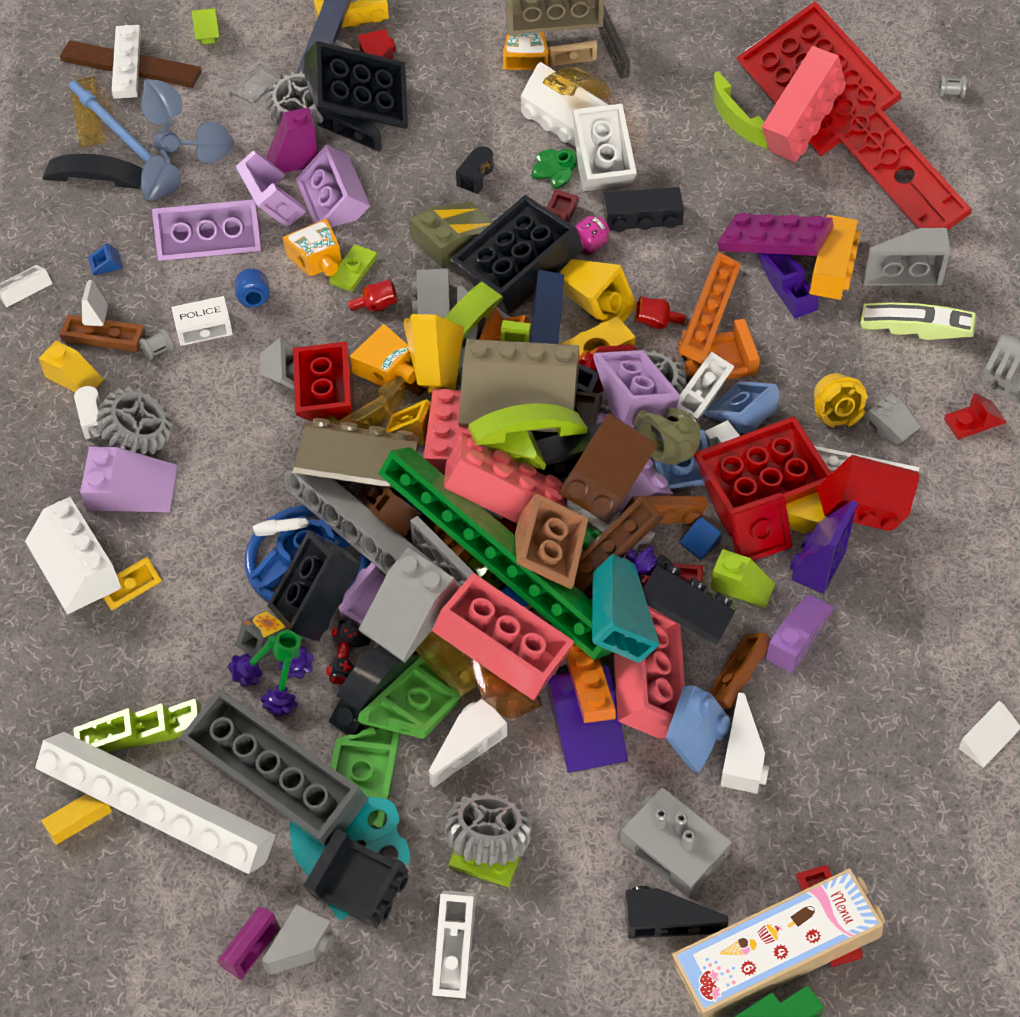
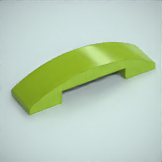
M719 71L715 72L713 99L723 120L746 140L763 148H769L762 130L764 121L760 116L750 119L731 98V84Z
M480 282L451 309L445 319L464 327L463 342L483 316L487 318L503 299V296L485 283Z
M540 403L503 408L480 417L468 426V430L477 446L505 443L506 433L555 427L559 436L586 434L588 428L577 412L558 405Z

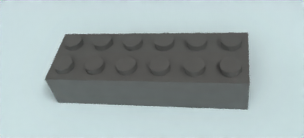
M221 689L215 692L179 737L194 753L324 847L327 846L336 829L344 832L369 800L360 787Z

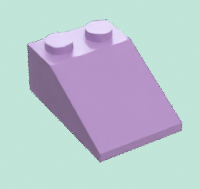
M643 350L594 353L593 359L610 410L616 418L634 428L633 421L641 410L665 417L666 410L671 407L677 408L680 399L679 393Z
M89 447L80 490L86 511L171 512L178 465L139 453H132L118 447Z

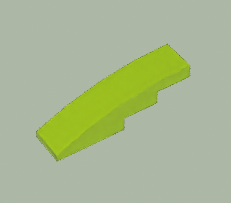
M196 698L169 708L161 703L136 713L127 708L74 727V737L105 752L179 738L201 711V703Z

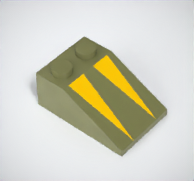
M472 202L429 207L410 219L411 239L443 268L451 263L450 258L493 223V221Z

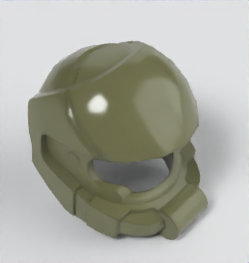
M671 407L666 410L665 417L641 410L633 421L637 431L658 443V446L651 455L657 462L671 465L679 464L692 458L699 448L701 438L699 421L692 413L686 410ZM651 425L660 432L663 441L657 439L655 432L651 430Z

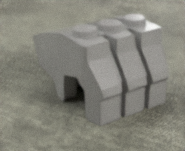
M889 394L868 409L862 419L865 424L871 421L877 427L876 433L879 436L887 438L896 445L903 442L920 428L906 405L893 394Z

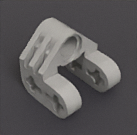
M1004 333L999 339L985 368L982 384L985 388L1020 403V376L1016 375L1017 369H1020V337H1013L1014 335L1011 333Z

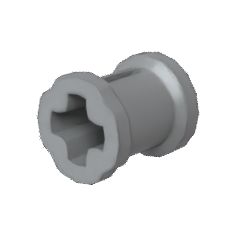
M941 75L939 80V97L959 95L960 98H964L967 77L949 78Z
M165 329L159 330V334L146 340L144 338L139 340L140 348L149 361L162 352L174 350L173 343Z

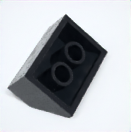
M308 530L267 606L289 631L319 642L323 633L328 629L330 620L337 607L343 602L348 587L356 578L361 564L349 552L314 531Z
M668 562L664 566L658 563L643 588L647 605L717 645L736 611V607L732 606L733 600L720 592L715 596L706 591L707 585L694 577L689 581L680 576L681 570Z

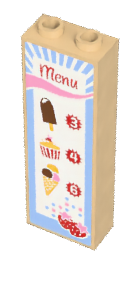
M849 868L672 953L673 964L700 1017H717L834 959L881 938L885 918L877 905L872 906L866 896L869 894L868 889L860 876L855 878Z

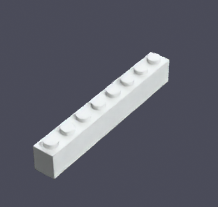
M66 732L43 740L36 769L247 874L263 866L267 861L275 834Z

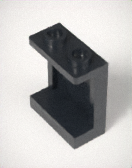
M336 829L303 886L313 897L377 929L380 922L388 918L392 909L391 902L396 893H400L405 888L409 871L402 861L397 859L394 862L352 841L348 834Z

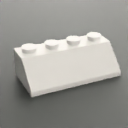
M542 62L537 64L521 94V112L523 116L527 119H533L545 131L550 130L562 142H568L576 147L573 109L608 105Z
M71 497L44 508L25 542L66 614L122 589L111 561Z

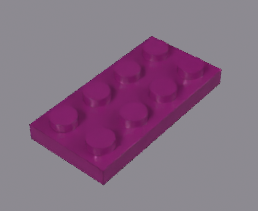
M735 214L717 242L719 251L817 256L834 227L833 218L821 216L802 217L797 215Z

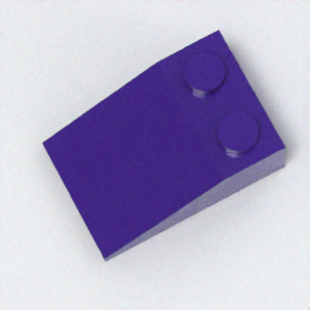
M852 500L818 522L812 533H806L801 545L804 548L802 553H796L790 564V569L793 570L792 581L820 593H825L847 551L858 502Z
M608 665L602 666L615 706L616 719L584 723L570 673L553 675L548 681V696L567 773L628 762L622 725L617 719V700Z

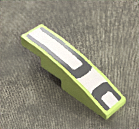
M870 303L863 306L860 324L862 329L876 330L889 328L891 334H918L919 339L935 340L974 337L977 316L976 313L926 304Z

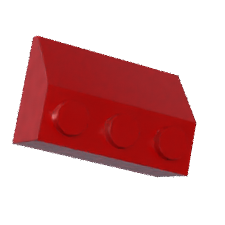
M347 341L293 348L296 416L308 421H313L314 418H323L329 420L330 424L341 425L342 422L355 423L353 374Z
M851 455L816 490L824 516L831 515L853 500L858 502L853 523L891 531L896 529L910 515L920 475L918 471Z

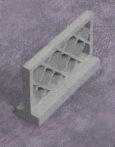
M418 516L410 520L412 545L452 576L459 584L463 585L474 572Z

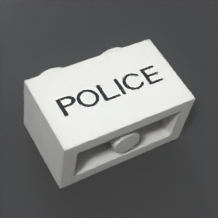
M224 296L171 307L180 346L233 335Z

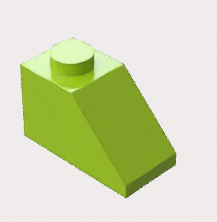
M215 8L192 10L195 40L201 41V45L216 44L215 39H220L217 10Z
M531 430L506 433L505 443L485 445L495 451L502 450L506 452L511 459L519 463L526 462L542 470L546 467L544 458Z
M722 549L712 573L710 589L766 608L775 583L751 558Z

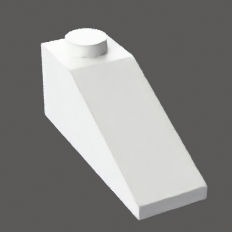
M711 352L680 394L677 408L692 413L699 421L734 366Z
M738 692L720 786L758 794L759 784L766 785L769 766L763 765L765 751L744 693Z
M482 698L477 703L472 702L462 710V713L459 714L429 769L430 784L433 788L507 737V722L485 698Z
M444 890L440 894L432 992L434 996L466 998L477 893Z

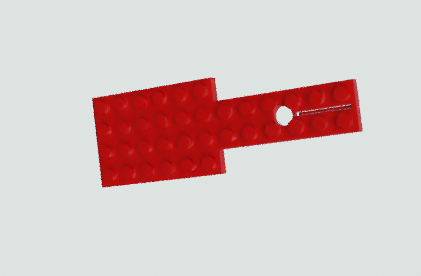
M816 1L736 57L739 65L775 105L812 46L838 55L846 81L845 89L841 95L837 96L833 102L831 112L825 115L818 133L812 136L808 144L821 157L841 143L916 229L947 228L948 231L972 214L970 206L884 113V111L902 99L901 93ZM901 169L906 171L913 170L915 173L913 180L906 184L897 182L895 175Z

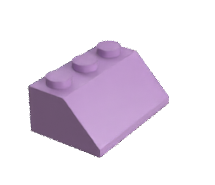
M325 145L296 178L313 223L327 219L330 226L334 227L357 221L370 207L349 155L331 146Z

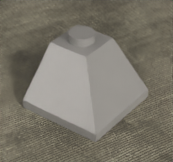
M281 337L260 353V375L294 390L293 348L299 346Z

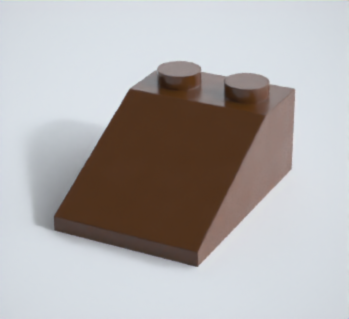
M608 413L558 493L609 524L658 446V443Z

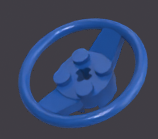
M300 505L280 511L267 520L306 518V516L316 515L306 506ZM320 518L319 521L306 519L309 521V525L305 528L281 531L276 541V547L256 567L257 551L266 536H256L254 532L245 552L244 564L246 575L256 593L269 603L274 594L271 589L282 580L308 530L314 531L342 549L351 546V544L336 533L324 520ZM361 553L359 561L361 566L358 569V574L362 569H366L371 564V561ZM356 578L351 582L348 590L355 583Z

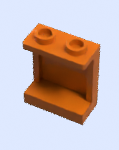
M734 320L733 331L715 334L707 355L708 357L713 352L734 366L726 380L757 375L760 362L746 320ZM682 330V338H681V341H678V350H679V347H680V345H681V342H682V340H683V337H684V335H685L686 330ZM685 356L686 375L693 378L702 364Z

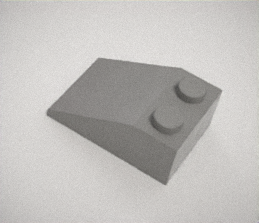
M919 228L870 247L863 286L942 285L951 252L947 228Z
M407 548L388 571L358 630L405 663L431 632L441 609L458 591L459 587L452 576L410 548Z

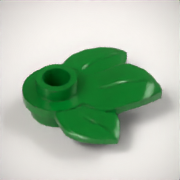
M547 149L541 151L535 156L538 163L533 167L531 177L534 179L550 178L554 189L561 188L571 179V171L575 169L577 164L576 153L570 149H562L560 151Z

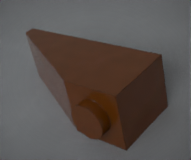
M365 484L357 494L376 518L403 537L407 532H411L410 520L421 515L414 505L392 487Z

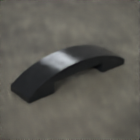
M69 154L49 160L42 178L43 180L67 182L69 177L114 181L115 187L140 189L143 168L130 162L104 155Z

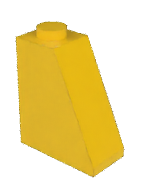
M571 259L560 271V274H564V293L569 299L596 319L608 321L618 316L624 322L636 308V301L621 265Z
M410 315V319H404L403 325L417 384L427 388V393L432 394L433 389L455 390L464 327L438 315Z

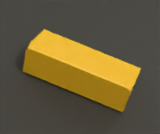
M148 556L116 574L122 589L103 597V600L112 611L162 582Z
M85 794L42 819L41 822L57 845L108 815L112 810L110 805Z

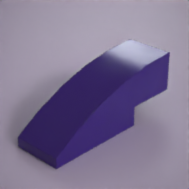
M757 253L772 287L794 319L818 311L819 296L809 294L811 286L806 281V272L791 254Z

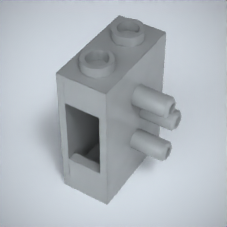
M662 787L655 795L651 793L645 798L640 806L641 810L634 817L630 815L624 820L620 826V843L686 897L690 898L729 856L732 841Z

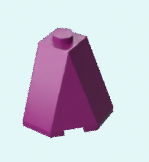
M310 108L284 112L266 155V159L283 171V173L305 169L318 154Z

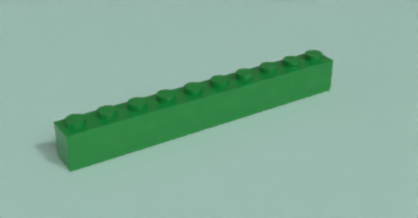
M406 447L390 451L378 472L385 481L558 630L575 641L574 643L593 660L612 653L610 650L593 644V601L575 586L569 589L518 565L516 561L515 535L480 505L445 489V476L413 448Z

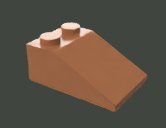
M536 493L520 512L515 532L517 564L571 589L575 582L588 518Z

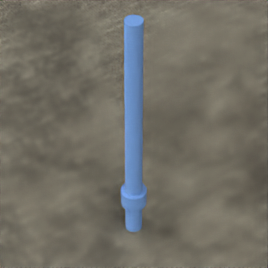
M75 80L69 83L68 87L79 97V101L102 119L144 162L152 157L97 102V98L89 90H85Z

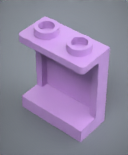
M252 151L236 166L257 206L285 227L292 225L306 213L302 204L276 186L285 177L283 171L258 152Z
M373 563L359 572L355 583L349 590L347 589L343 602L339 606L340 616L354 621L358 627H360L385 579V576L379 573V568Z

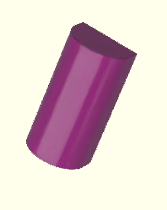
M258 906L218 958V964L238 979H243L280 929L274 914Z

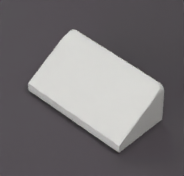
M35 265L0 283V300L8 307L53 283L46 269Z
M88 280L82 298V323L84 325L103 326L108 304L93 280Z
M998 701L963 737L959 749L984 768L1020 730V725L1006 706Z

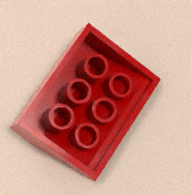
M795 416L697 451L693 455L716 514L730 537L732 534L727 510L777 493L785 496L787 504L816 493V488L832 473Z

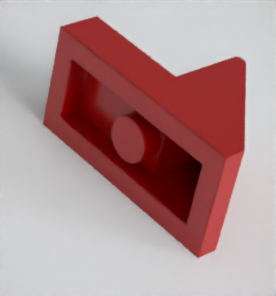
M977 393L973 394L969 407L951 412L944 417V421L957 440L1007 422L993 401Z

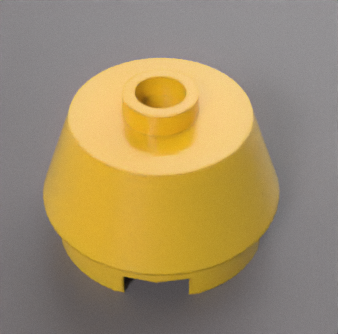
M833 373L823 377L817 383L813 397L815 413L821 422L832 428H835V425L840 426L844 424L849 427L863 417L866 412L864 406L868 396L864 385L859 380L844 374Z

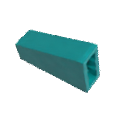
M612 554L593 572V644L640 663L660 643L635 564Z

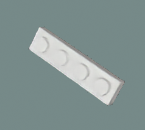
M140 25L116 26L112 77L113 99L138 97Z

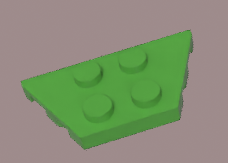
M429 648L359 713L358 722L424 739L459 705L461 695L455 685L450 682L446 670L439 668L435 661L436 654Z
M372 727L362 730L356 735L350 734L337 738L330 767L360 787L367 797L389 800L401 733L382 728L375 730ZM374 810L368 816L369 826L374 829L382 828L385 825L387 814L383 810Z

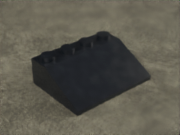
M320 41L314 42L304 55V71L316 109L404 129L408 127L405 62Z
M524 195L450 258V260L474 286L483 282L502 295L503 299L496 307L509 315L535 292L538 270L557 273L584 248L576 227L527 195Z

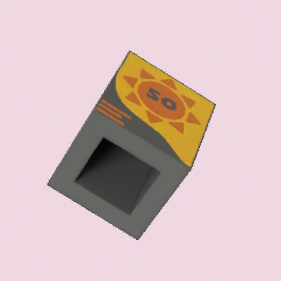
M266 610L242 621L235 645L250 657H254L267 643L269 636L276 637L279 632L287 630V628L279 619ZM272 648L261 659L273 654Z

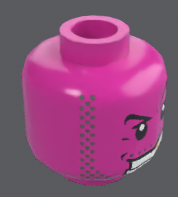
M587 216L574 226L578 230L584 248L582 251L587 254H594L609 241L608 233L610 229L607 223L600 217Z

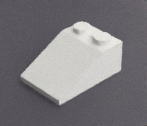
M614 104L573 109L578 170L583 192L632 185L637 172L623 105Z

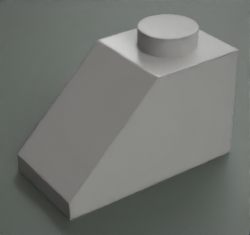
M296 904L262 959L265 972L275 974L317 961L321 952L326 954L333 944L334 935H332L331 921Z

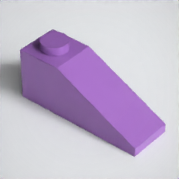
M808 594L782 622L769 642L766 660L793 674L835 607Z

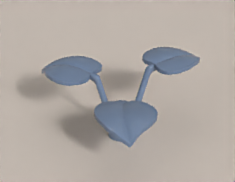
M152 79L144 80V90L141 99L144 117L156 125H162L167 121L164 128L160 129V132L155 135L153 140L154 147L160 151V155H163L165 160L160 156L150 157L145 162L141 174L143 197L145 200H154L173 193L180 186V172L176 166L170 165L171 159L167 152H174L179 145L197 146L196 157L203 163L212 164L225 157L234 146V139L221 124L205 122L196 131L197 141L179 140L175 133L167 132L173 123L171 117L178 116L182 112V99L179 93L165 82Z

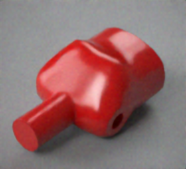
M387 279L379 283L367 285L363 289L361 297L348 301L349 309L354 311L365 306L368 311L379 312L397 303L398 296L392 280Z
M643 296L638 298L635 308V322L646 324L656 329L666 328L669 321L678 324H684L686 315L670 311L669 302L665 299H653Z

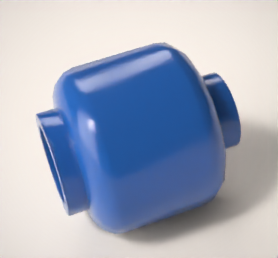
M246 269L237 275L234 287L238 302L246 307H257L267 302L270 289L268 279L262 271Z

